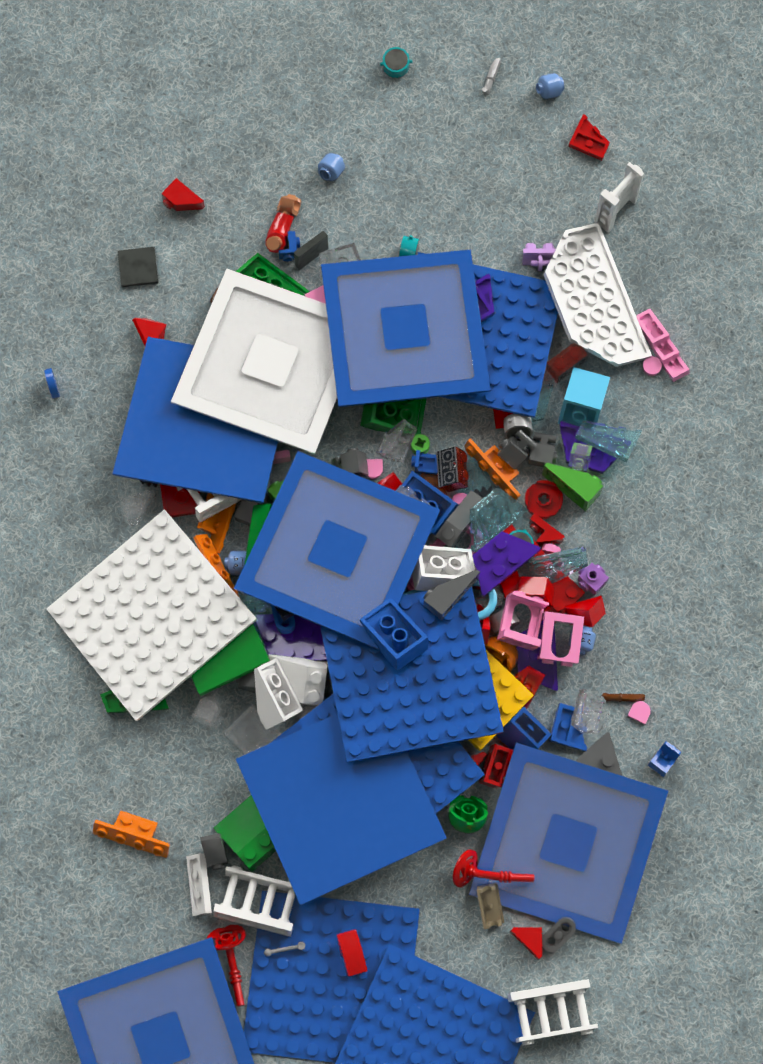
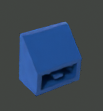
M522 707L503 727L504 733L496 734L513 751L516 743L538 749L552 735L525 707Z

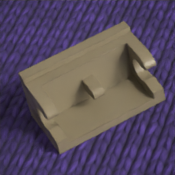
M492 883L478 886L477 895L484 929H489L493 925L501 926L504 923V916L498 884Z

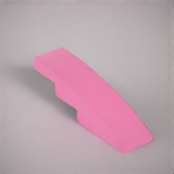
M651 309L637 315L636 317L644 337L672 381L675 382L690 374L689 368L681 359L679 351L670 340L668 332Z

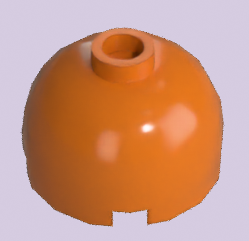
M498 636L489 638L488 645H485L486 650L511 672L518 660L516 646L497 640Z

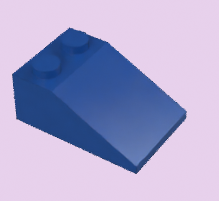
M414 471L409 474L397 491L440 509L431 533L434 535L438 533L445 521L459 506V504Z
M391 597L360 618L361 624L381 653L397 671L428 650V637Z

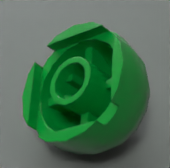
M460 795L450 802L448 818L455 830L465 834L476 833L482 829L487 821L488 807L483 800L475 796L464 798V795Z

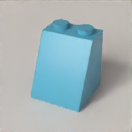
M574 367L558 424L563 421L595 431L610 377Z

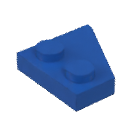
M559 703L549 741L586 751L587 746L584 743V732L580 723L579 708Z

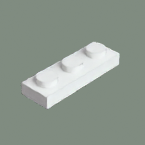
M204 853L187 856L192 915L201 916L212 913Z

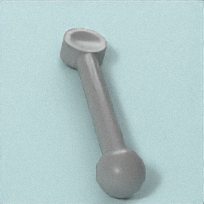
M299 942L298 945L273 950L265 949L264 955L269 957L271 954L293 949L303 950L305 949V943Z

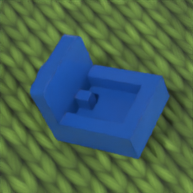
M295 231L288 232L289 249L278 251L279 260L283 259L286 262L294 260V252L297 248H300V238L296 237Z
M416 450V456L412 455L411 467H415L414 472L437 475L436 455L420 453V450Z
M665 741L648 766L664 777L681 752L675 746Z

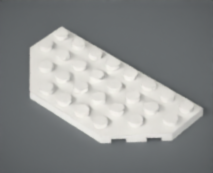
M599 223L565 230L543 275L569 342L615 367L651 357V352Z

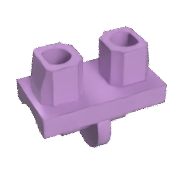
M527 243L525 249H523V265L538 266V271H542V266H548L556 249H554L552 243H545L543 249H536L534 243Z

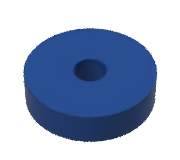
M52 368L44 370L52 399L60 397Z

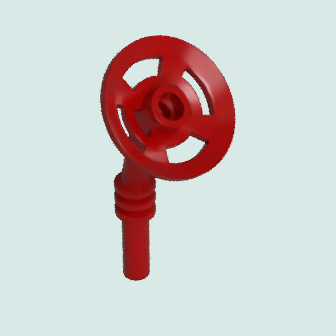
M472 849L466 850L459 857L453 871V883L459 888L466 886L474 877L497 880L499 883H507V881L508 883H511V881L534 882V874H516L511 871L508 873L507 871H504V873L500 871L498 873L479 870L477 868L478 855Z
M231 924L223 928H216L207 938L212 937L213 940L215 939L216 950L226 951L230 969L228 974L231 976L229 980H232L230 984L233 985L236 1006L242 1007L245 1005L240 984L242 979H240L241 975H239L240 971L237 968L233 947L239 945L245 939L246 932L242 926Z

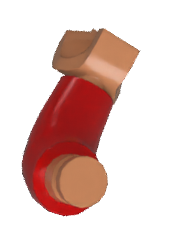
M288 194L287 196H282L276 210L279 212H277L266 237L265 244L270 252L278 253L279 250H283L286 246L288 232L294 219L291 215L297 216L301 206V199L295 195Z

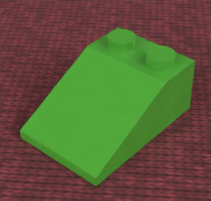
M550 463L544 465L542 476L548 481L555 483L561 492L585 512L600 496L603 485L602 481L595 475L591 476L589 473Z

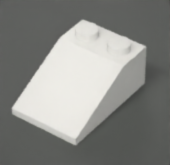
M424 546L412 573L415 590H433L442 583L474 571L475 566L471 549Z
M269 654L270 661L275 658L278 659L299 703L319 705L323 702L327 661H314Z
M277 658L254 669L257 713L266 730L303 711Z

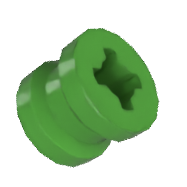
M423 434L415 435L411 440L412 452L416 455V450H420V453L427 454L430 447L428 437Z

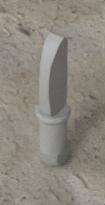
M496 58L490 66L484 88H482L483 95H489L491 92L492 84L495 81L501 64L500 58Z

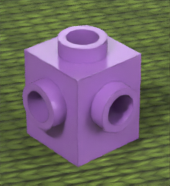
M591 563L587 566L585 564L578 572L580 574L578 584L583 590H589L595 596L608 582L609 577L604 574L605 570L600 565Z

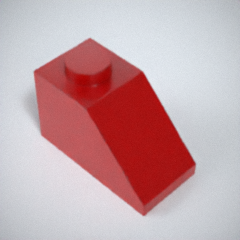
M177 178L161 193L162 203L168 209L173 208L175 211L201 210L205 207L204 200Z

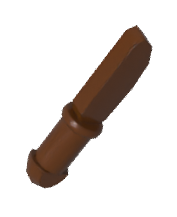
M603 693L601 699L604 702H638L645 700V695Z

